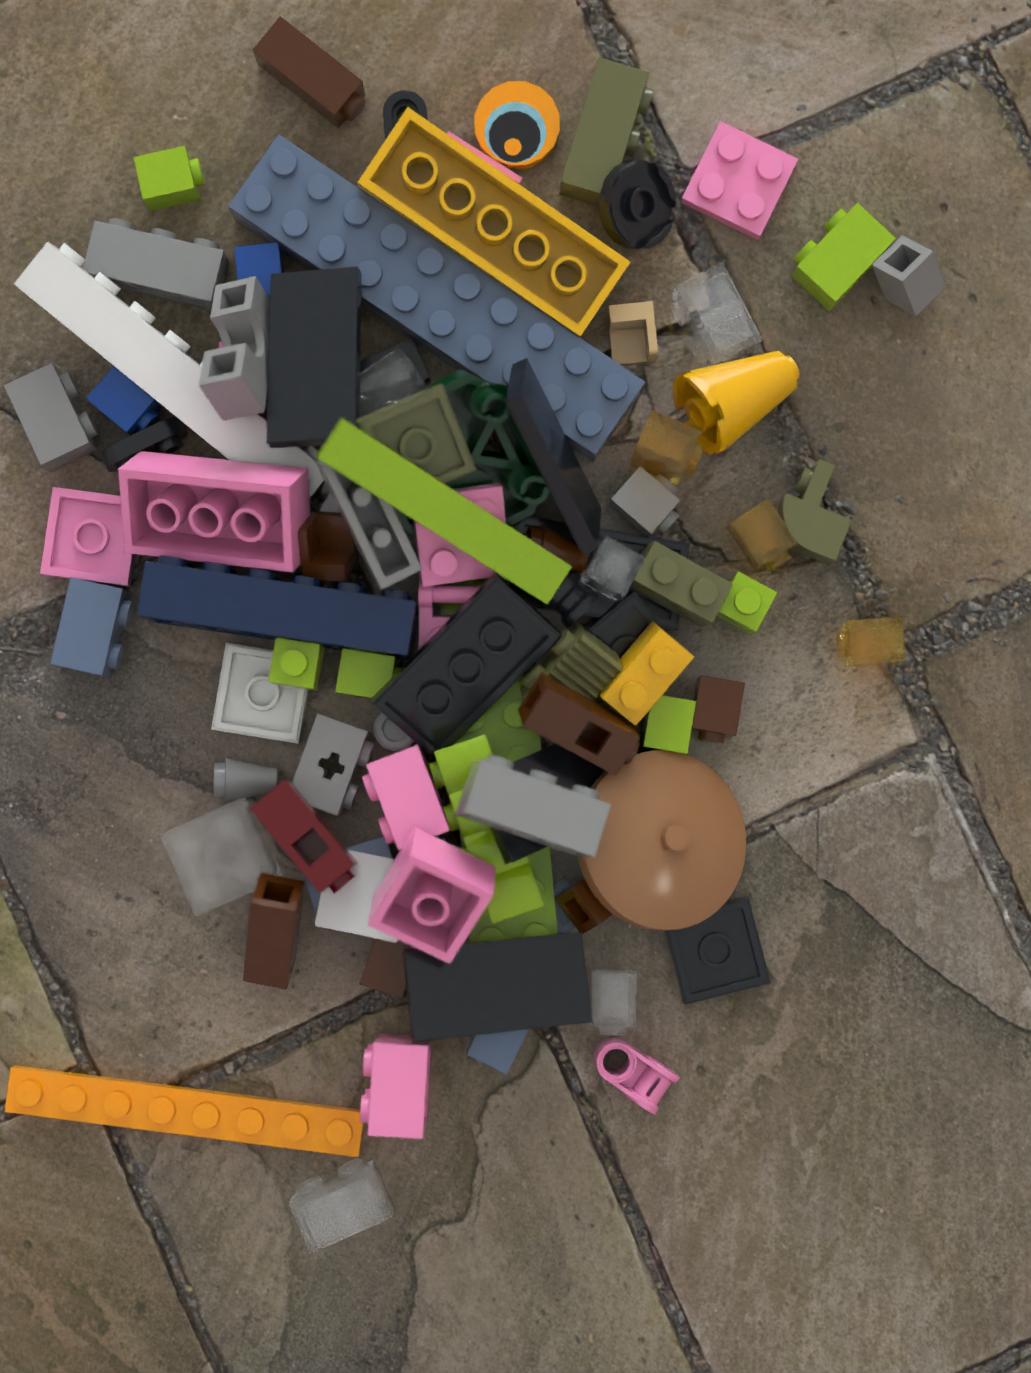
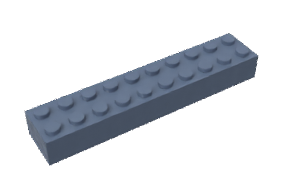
M279 134L228 206L236 222L267 243L278 242L286 256L309 271L358 266L362 273L361 306L409 339L412 338L415 343L456 371H465L491 383L509 385L513 364L527 358L571 448L592 463L595 462L643 391L644 380Z

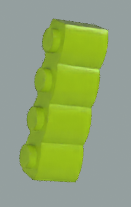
M484 734L434 751L437 761L429 763V767L437 789L446 786L451 804L443 806L451 831L461 830L466 845L459 849L496 866L494 895L481 914V917L490 915L492 923H496L544 906L528 857L526 856L505 865L490 827L455 815L472 762L480 759L487 760L488 755H492L486 735Z

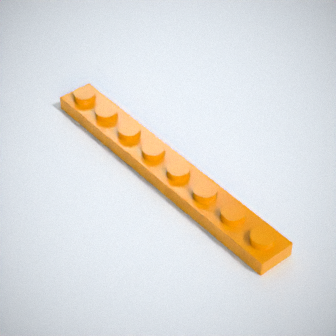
M17 1065L10 1068L4 1111L7 1113L350 1157H359L364 1126V1123H360V1109Z

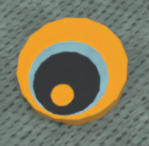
M507 81L493 87L480 100L474 115L475 139L481 152L501 165L515 168V170H527L541 164L554 151L560 134V114L553 98L541 87L526 81Z

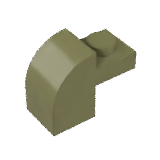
M818 459L812 466V469L804 467L794 490L801 494L800 498L786 493L780 499L777 518L783 538L795 551L826 565H831L837 559L852 519L819 507L835 465Z

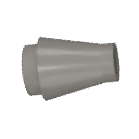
M225 758V762H214L213 798H224V801L227 802L268 794L277 786V767H265Z

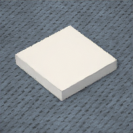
M226 643L211 730L300 744L309 690L269 683L273 650Z

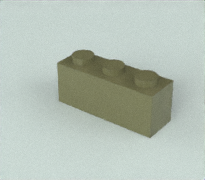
M601 57L598 58L561 178L560 195L599 206V195L604 179L615 166L624 162L626 154L634 157L641 135V130L634 129L638 113L647 115L654 89L647 88L648 71Z

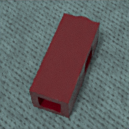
M284 779L249 808L318 893L325 891L328 887L333 893H336L355 877L350 869L358 863L290 780Z

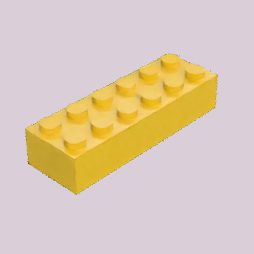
M409 107L406 108L357 182L359 189L579 337H581L630 264V261Z

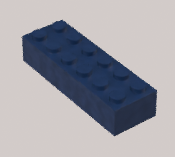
M159 556L158 563L145 561L137 615L150 622L274 641L275 637L321 644L329 649L342 650V648L395 656L397 659L410 660L413 656L419 607L416 601L411 600L408 592L382 589L381 596L367 594L364 586L346 582H338L337 589L324 588V584L319 583V579L293 575L292 583L280 581V577L275 576L274 572L258 569H248V575L242 576L236 575L237 571L230 570L231 566L204 562L203 570L195 569L192 564L186 563L185 559L171 556Z

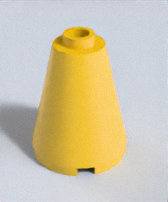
M773 351L685 371L674 378L672 386L674 403L677 410L682 407L685 408L689 420L682 424L694 443L706 454L711 455L716 452L717 455L720 452L726 451L796 390L797 379L800 376L799 369L792 357L785 356L780 351Z

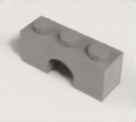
M253 276L215 285L210 319L220 334L223 348L204 352L199 387L223 421L264 413L268 390L270 298L257 277Z

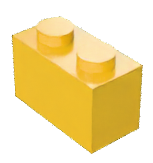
M652 621L620 658L623 665L621 672L617 673L615 679H612L610 684L599 695L636 726L692 661L694 656Z

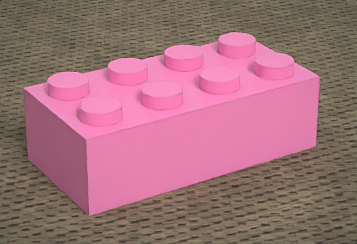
M140 451L118 469L125 553L155 557L171 556L190 561L294 572L301 564L298 530L310 516L308 468Z

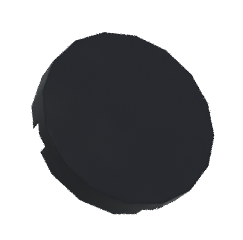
M626 160L615 166L604 179L599 195L600 217L604 229L611 239L626 249H649L662 242L672 228L674 219L670 218L672 208H676V194L672 181L664 169L656 163H649L646 160Z

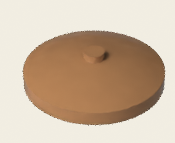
M653 750L636 754L629 764L621 766L616 776L605 770L592 784L590 789L600 793L598 800L611 804L595 857L585 859L578 857L582 874L594 896L617 918L630 925L647 930H677L696 925L708 919L732 895L741 877L745 862L746 831L740 807L730 788L705 763L689 755L666 750Z

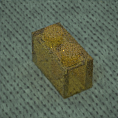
M651 410L635 448L630 466L637 469L641 466L653 476L661 474L671 483L678 486L682 476L685 475L691 478L705 448L704 445L697 443L702 431Z

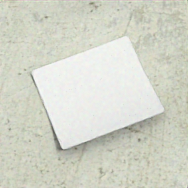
M348 850L358 862L350 869L355 877L336 893H333L329 887L321 892L315 925L317 927L396 943L398 939L368 925L373 895L395 859Z

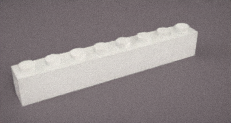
M49 242L43 246L16 280L15 286L227 459L308 468L309 499L311 500L325 483L316 464V461L319 460L316 457L319 453L312 445L307 446L304 450L300 446L271 448L267 444V419L260 413L223 421L199 387L203 361L199 364L186 354L191 347L188 343L171 330L164 336L151 325L156 319L155 316L136 301L130 307L116 296L121 289L101 272L95 278L92 277L81 267L85 259L67 244L63 243L59 249Z

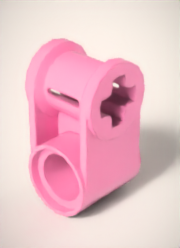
M619 1037L602 1039L596 1045L593 1052V1060L599 1074L609 1083L623 1091L636 1104L654 1115L659 1110L658 1102L670 1084L677 1083L681 1078L657 1059L644 1054ZM613 1049H620L626 1053L625 1064L617 1070H609L603 1066L605 1054Z

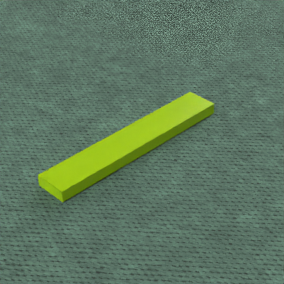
M342 417L316 456L322 462L547 605L572 568L568 563Z

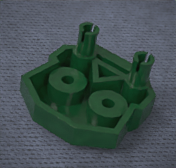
M458 370L430 384L429 388L438 384L444 386L476 467L475 471L445 483V485L451 489L499 483L503 488L506 524L509 526L535 514L537 505L546 500L549 488L545 485L546 482L506 405L508 385L491 383L462 370ZM491 434L500 453L483 450ZM393 507L403 530L414 536L413 519Z

